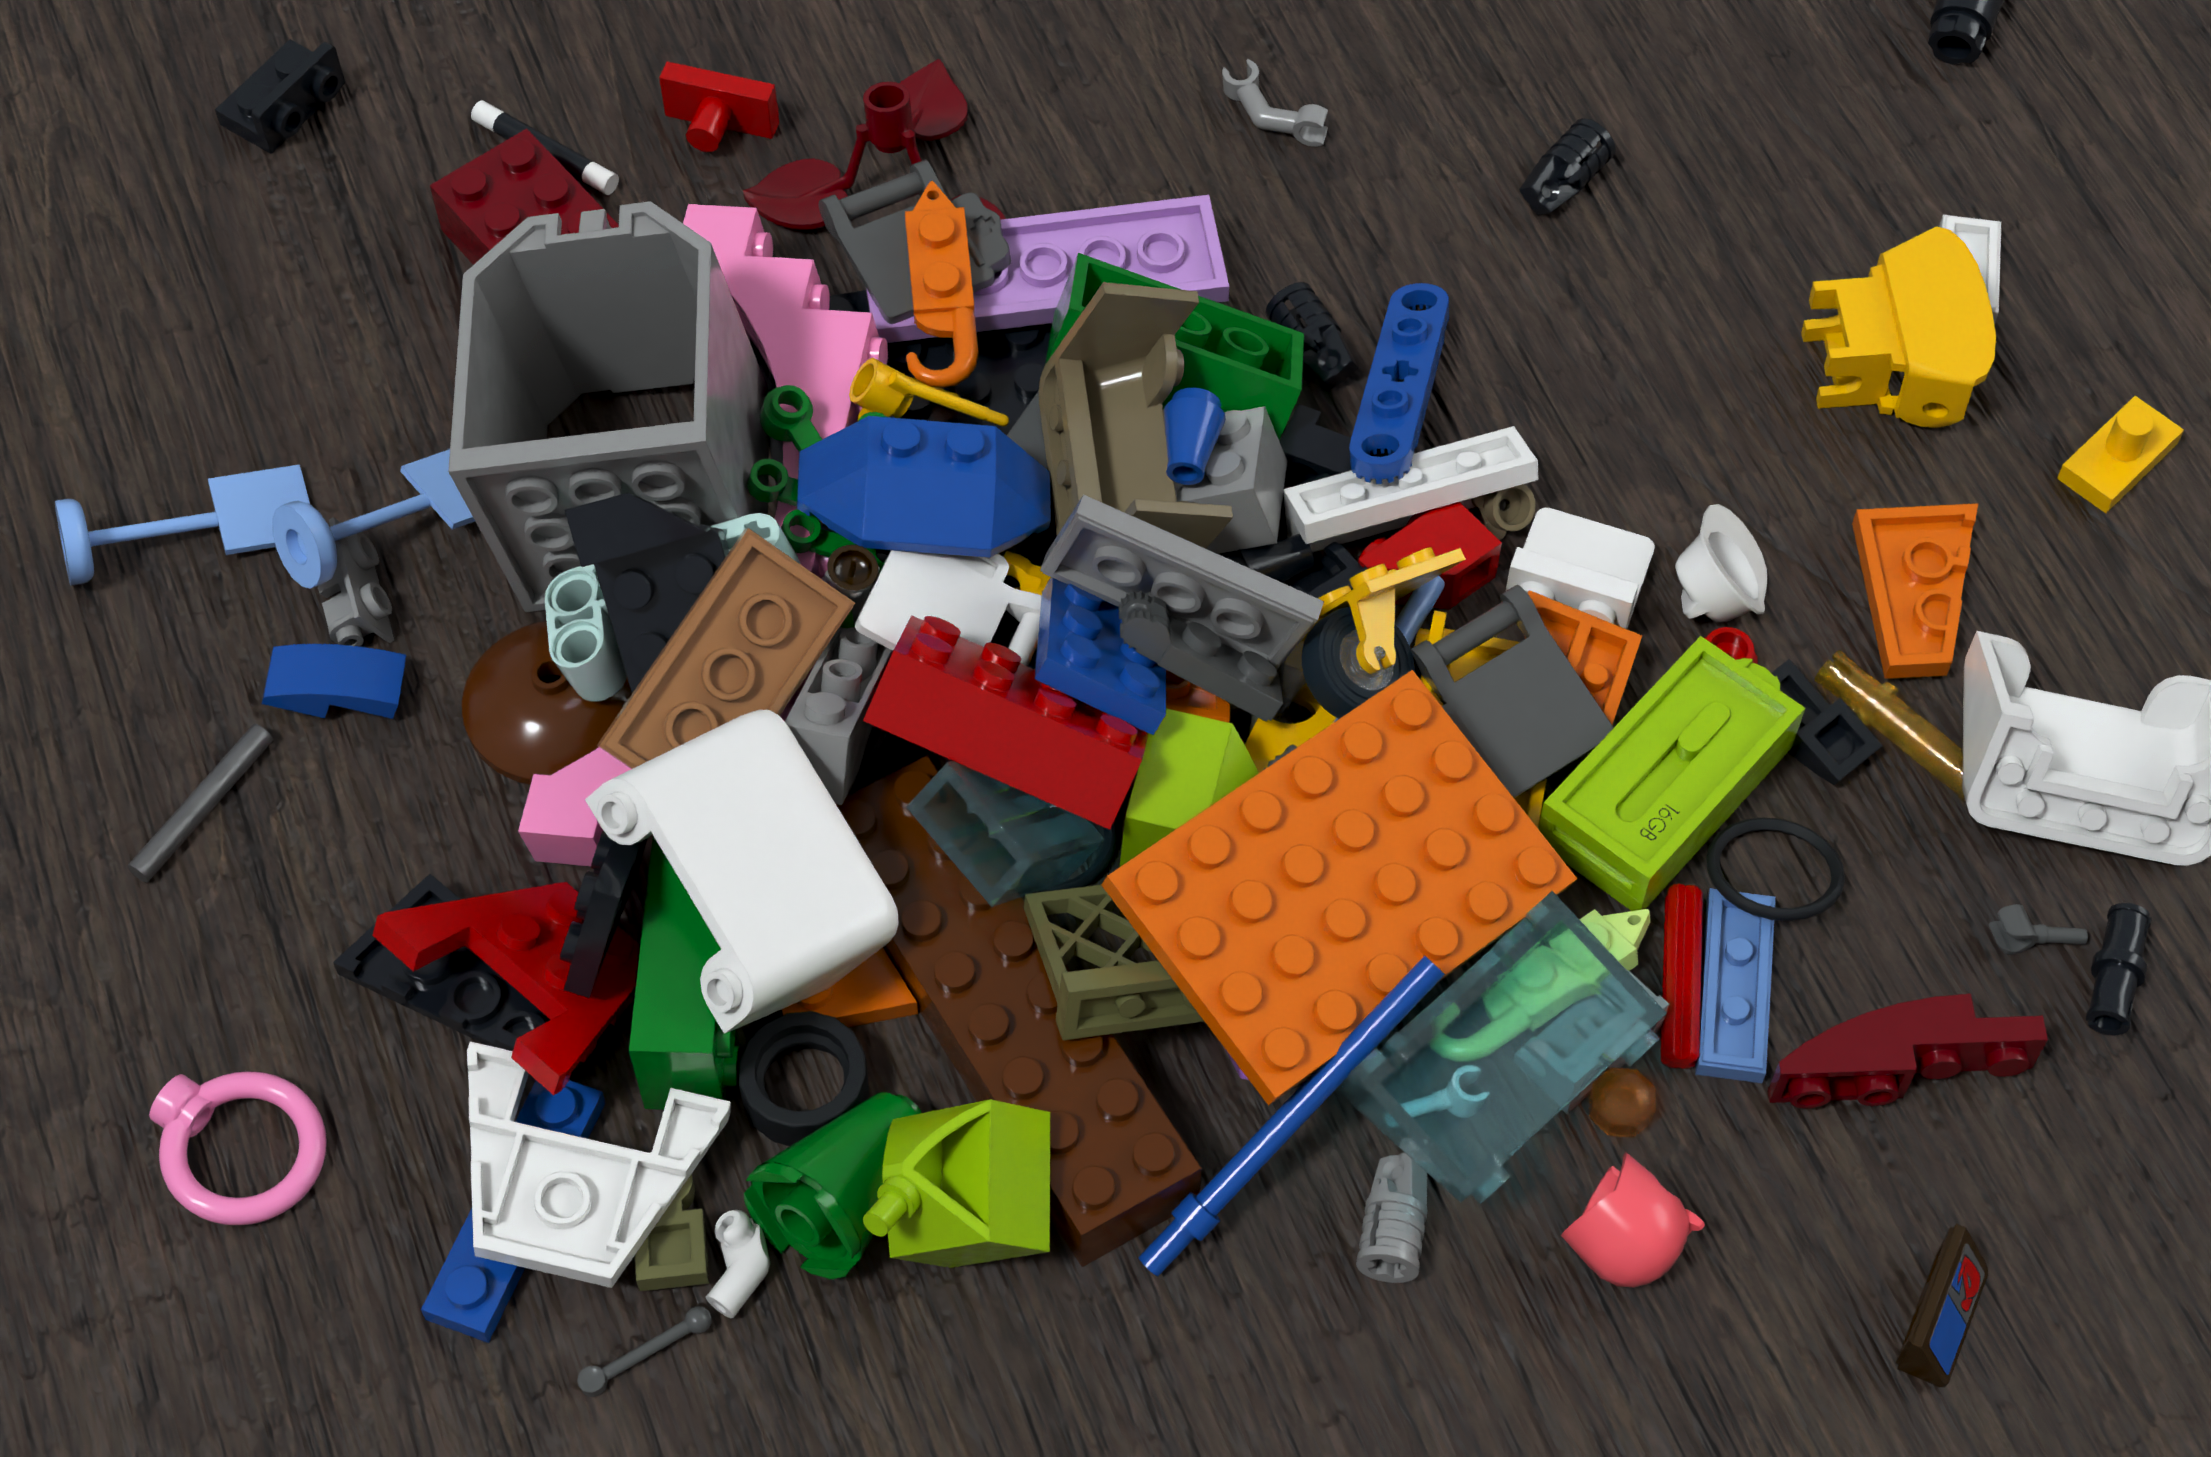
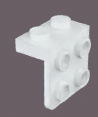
M1542 508L1535 515L1524 547H1517L1509 569L1506 591L1515 585H1519L1527 593L1529 590L1627 629L1652 560L1655 545L1650 538L1552 508Z

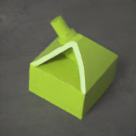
M1166 708V715L1155 734L1151 735L1148 733L1143 760L1138 768L1125 816L1120 867L1259 773L1232 723Z
M989 1099L892 1120L884 1152L883 1184L877 1191V1202L863 1217L865 1227L872 1234L882 1237L888 1233L890 1258L953 1268L1050 1252V1112Z

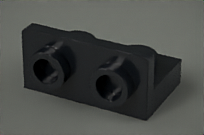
M290 39L215 109L219 124L272 154L287 138L294 136L300 130L302 124L325 102L333 99L339 89L345 84L336 48L327 42H323L312 52Z

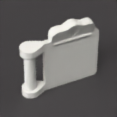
M890 550L855 622V628L859 633L893 651L911 615L922 620L925 616H934L955 625L961 631L960 637L984 647L986 643L991 642L1005 610H1007L1020 622L1008 648L1021 657V664L1028 666L1038 644L1042 595L1014 589L1003 583L1008 573L1009 565L1007 560L1000 554L987 558Z

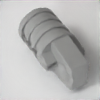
M1404 1152L1399 1155H1389L1381 1158L1370 1195L1366 1199L1365 1216L1362 1223L1363 1233L1360 1236V1251L1357 1255L1356 1266L1362 1274L1378 1281L1404 1283L1414 1280L1419 1274V1259L1422 1253V1240L1424 1239L1425 1232L1424 1224L1428 1212L1427 1163L1413 1152Z

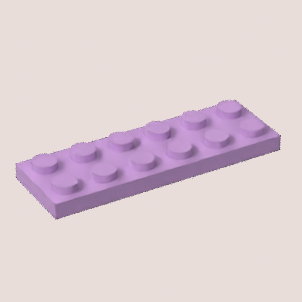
M1202 195L1002 219V232L1004 239L1009 245L1011 264L1006 269L994 273V283L991 286L973 293L976 331L982 332L1053 323L1054 312L1078 253L1182 290L1197 291L1198 296L1215 302L1229 301V283L1210 196ZM866 289L869 313L873 314L879 338H886L887 343L936 337L920 330L914 324V316L896 324L887 323Z

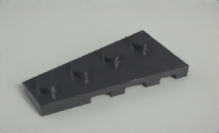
M429 874L388 912L460 900V898ZM374 924L333 962L338 975L488 1046L513 1051L518 1037L550 1021L544 1013L466 946L413 972L372 936ZM610 1023L598 1038L593 1052L585 1062L580 1061L571 1072L570 1081L577 1082L620 1040L615 1026Z

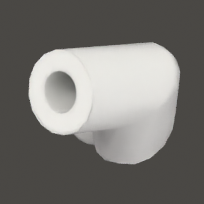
M731 1210L724 1213L718 1219L714 1230L716 1238L721 1242L720 1245L727 1270L707 1294L706 1300L713 1308L728 1318L735 1317L765 1278L770 1267V1258L763 1230L758 1224H754L752 1218H749L742 1210Z

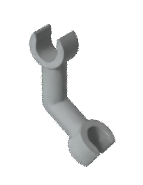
M1249 59L1246 60L1248 78L1245 80L1233 79L1229 71L1223 67L1222 78L1225 95L1230 99L1241 101L1257 128L1293 134L1300 143L1311 147H1318L1324 144L1328 127L1324 126L1328 112L1326 108L1315 104L1304 105L1298 111L1272 108L1259 89V69L1256 63Z

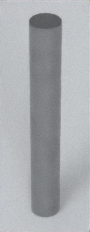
M253 724L127 865V868L134 876L147 883L271 744L273 737L258 724Z

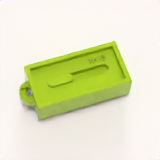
M1702 636L1687 649L1543 803L1538 829L1562 860L1630 911L1646 909L1793 746L1805 711V707L1780 691L1778 677H1775L1767 668L1752 663L1753 659L1741 658L1735 660Z

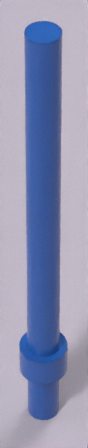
M1424 955L1347 1036L1337 1054L1311 1074L1198 1195L1190 1192L1171 1212L1175 1219L1138 1257L1150 1272L1158 1277L1194 1238L1202 1241L1221 1221L1217 1214L1445 975L1428 957Z

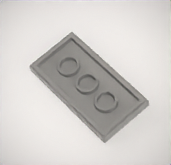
M1084 494L1048 549L1040 569L1045 575L1068 585L1072 584L1118 607L1121 604V598L1124 599L1126 594H1131L1133 591L1140 592V590L1145 594L1148 592L1150 597L1156 596L1165 601L1168 615L1187 625L1190 622H1197L1208 627L1220 638L1223 644L1242 654L1245 651L1255 652L1266 658L1276 670L1318 621L1324 601Z

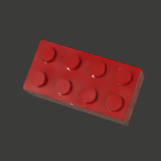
M911 615L892 652L863 721L1110 830L1143 760L1148 733L1118 717L1111 716L1036 680L1035 669L1021 664V657L1007 647L996 643H986L983 647L960 637L961 631L946 620L934 616H925L922 620Z

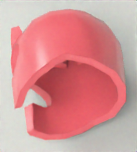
M1625 1151L1622 1157L1621 1170H1617L1614 1166L1608 1169L1590 1197L1583 1215L1575 1220L1561 1234V1237L1601 1279L1619 1287L1634 1288L1650 1284L1668 1272L1680 1256L1688 1235L1692 1231L1702 1230L1705 1223L1695 1213L1685 1209L1678 1197L1667 1191L1650 1171Z

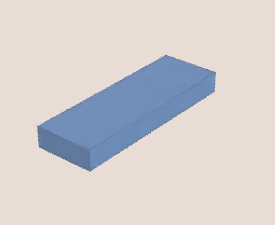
M1712 888L1709 889L1706 899L1701 974L1700 1045L1695 1075L1763 1083L1767 1067L1774 920L1754 916L1737 908L1726 900L1717 889ZM1739 892L1754 902L1775 907L1776 897Z

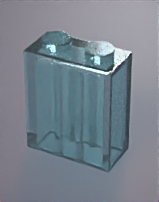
M955 761L947 762L906 807L991 907L1023 897L1025 894L1035 893L1064 883L1105 840L1089 820Z

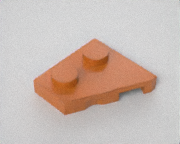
M1529 590L1528 595L1532 599L1545 627L1613 725L1642 635Z

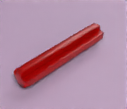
M1679 883L1671 885L1665 897L1662 997L1669 1003V1007L1661 1028V1061L1669 1068L1690 1069L1697 1063L1700 1045L1703 892L1696 885L1685 886Z

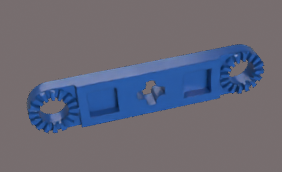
M1427 283L1406 285L1396 290L1390 298L1349 444L1351 471L1356 473V477L1359 479L1365 477V482L1371 483L1373 479H1376V484H1382V479H1387L1388 483L1394 482V477H1397L1399 480L1403 478V473L1408 474L1410 467H1412L1414 451L1418 445L1445 340V330L1449 321L1448 294L1436 285ZM1416 305H1419V309H1423L1424 305H1426V310L1415 311ZM1377 449H1381V454L1385 453V449H1387L1390 455L1375 457L1370 455V451L1375 455L1377 454Z

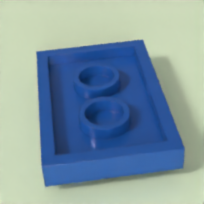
M1051 577L1041 596L1035 679L1154 735L1166 715V669L1158 666L1157 662L1137 653L1134 647L1129 648L1128 644L1123 643V638H1120V623H1122V619H1119L1118 606L1104 601L1072 584L1068 585Z

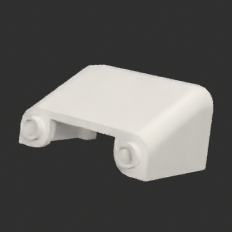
M1976 631L1964 663L1962 791L1969 814L1978 823L1988 827L2172 865L2189 866L2202 862L2211 856V680L2184 675L2167 678L2153 688L2147 697L2142 711L2025 687L2031 668L2026 649L2018 641L2008 637Z
M759 709L741 715L603 783L585 799L601 828L610 839L618 844L632 845L649 838L653 834L720 946L721 950L713 955L703 966L700 983L704 1000L724 1034L829 989L889 943L896 934L899 923L898 910L891 894L789 726L778 714L770 710Z

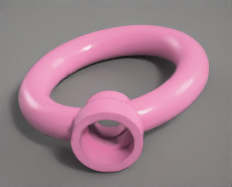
M251 1071L234 1072L213 1078L199 1086L187 1076L180 1074L172 1078L161 1089L151 1106L150 1119L164 1128L160 1139L159 1163L163 1179L169 1191L187 1210L210 1222L224 1225H250L279 1216L296 1205L310 1191L323 1167L327 1139L325 1125L320 1112L313 1101L299 1087L276 1075ZM237 1099H259L270 1102L285 1111L296 1127L299 1149L292 1169L277 1185L258 1195L233 1198L211 1192L196 1180L189 1167L187 1158L189 1138L196 1136L203 1130L217 1106Z

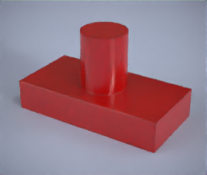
M666 61L659 77L665 116L691 121L686 133V139L694 148L704 152L717 150L726 129L773 139L780 123L775 84Z

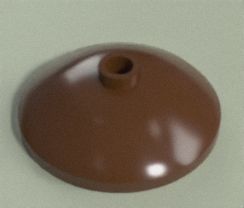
M542 621L509 633L484 652L467 678L462 697V716L468 738L480 758L503 776L531 785L533 774L552 775L599 748L597 744L623 708L622 705L630 698L632 692L627 678L622 688L615 695L605 700L592 702L579 696L551 658L547 621ZM561 676L560 679L553 683L542 682L548 677Z

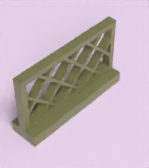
M1101 885L1025 894L1024 911L1058 1004L1056 1023L1062 1040L1204 1022L1158 960L1141 963L1129 960L1139 947L1150 952L1151 950L1128 920L1111 912L1117 905ZM1069 913L1084 920V922L1072 933L1049 922L1047 915ZM1099 927L1126 941L1114 953L1089 941L1088 938ZM1075 955L1101 968L1067 972L1065 965Z

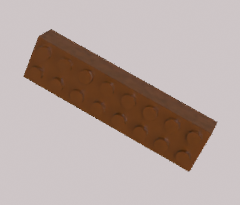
M925 756L846 796L842 805H836L891 894L898 910L899 923L896 934L883 948L917 1001L918 1010L973 1097L977 1102L992 1099L1050 1112V1218L1081 1267L1086 1266L1173 1217L1171 1212L1190 1192L1195 1195L1200 1193L1202 1168L1113 1034L1062 1040L1056 1023L1058 1004L1024 911V900L929 757ZM1065 965L1066 971L1071 972L1067 965Z

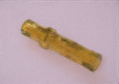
M1842 650L1835 652L1832 656L1834 662L1828 659L1817 673L1814 681L1818 685H1822L1838 699L1841 697L1850 709L1857 713V717L1867 728L1873 726L1957 794L1958 798L1964 802L1965 798L1962 791L1963 749L1896 696L1898 689L1890 682L1881 684L1848 658L1845 652Z

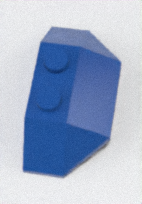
M867 416L799 451L797 509L808 516L815 515L828 528L864 548L990 558L1022 542L1033 533L1039 534L1049 529L1051 521L1050 471L996 426Z

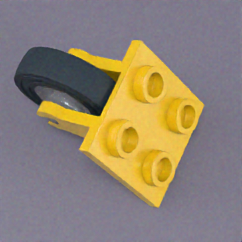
M1432 547L1425 548L1399 560L1396 563L1399 570L1392 569L1388 571L1385 564L1374 566L1349 579L1352 590L1348 585L1318 598L1324 601L1318 621L1309 630L1304 641L1301 658L1307 686L1317 702L1327 712L1340 719L1411 670L1415 672L1410 646L1403 633L1394 624L1395 602L1466 560L1461 548L1439 556H1435Z

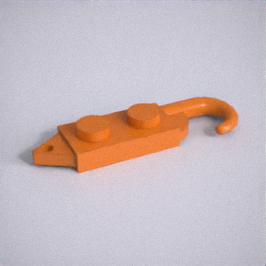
M930 181L913 211H905L914 324L926 334L940 338H953L954 361L948 368L942 370L926 368L920 363L917 354L914 352L906 355V361L909 371L918 381L928 386L945 388L956 386L968 379L976 368L979 351L964 207L956 208L935 182Z

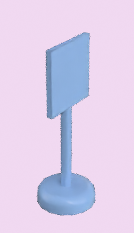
M450 449L401 466L400 472L420 495L329 527L322 514L309 503L292 501L278 507L272 519L273 537L280 559L290 576L302 587L309 589L322 585L332 579L337 568L335 541L432 507L452 530L475 522L448 472Z
M300 464L208 478L215 512L89 532L83 508L78 501L74 499L55 501L59 534L70 586L84 584L92 579L94 575L92 546L219 526L226 555L276 547L272 528L275 510L281 505L292 501L310 504Z

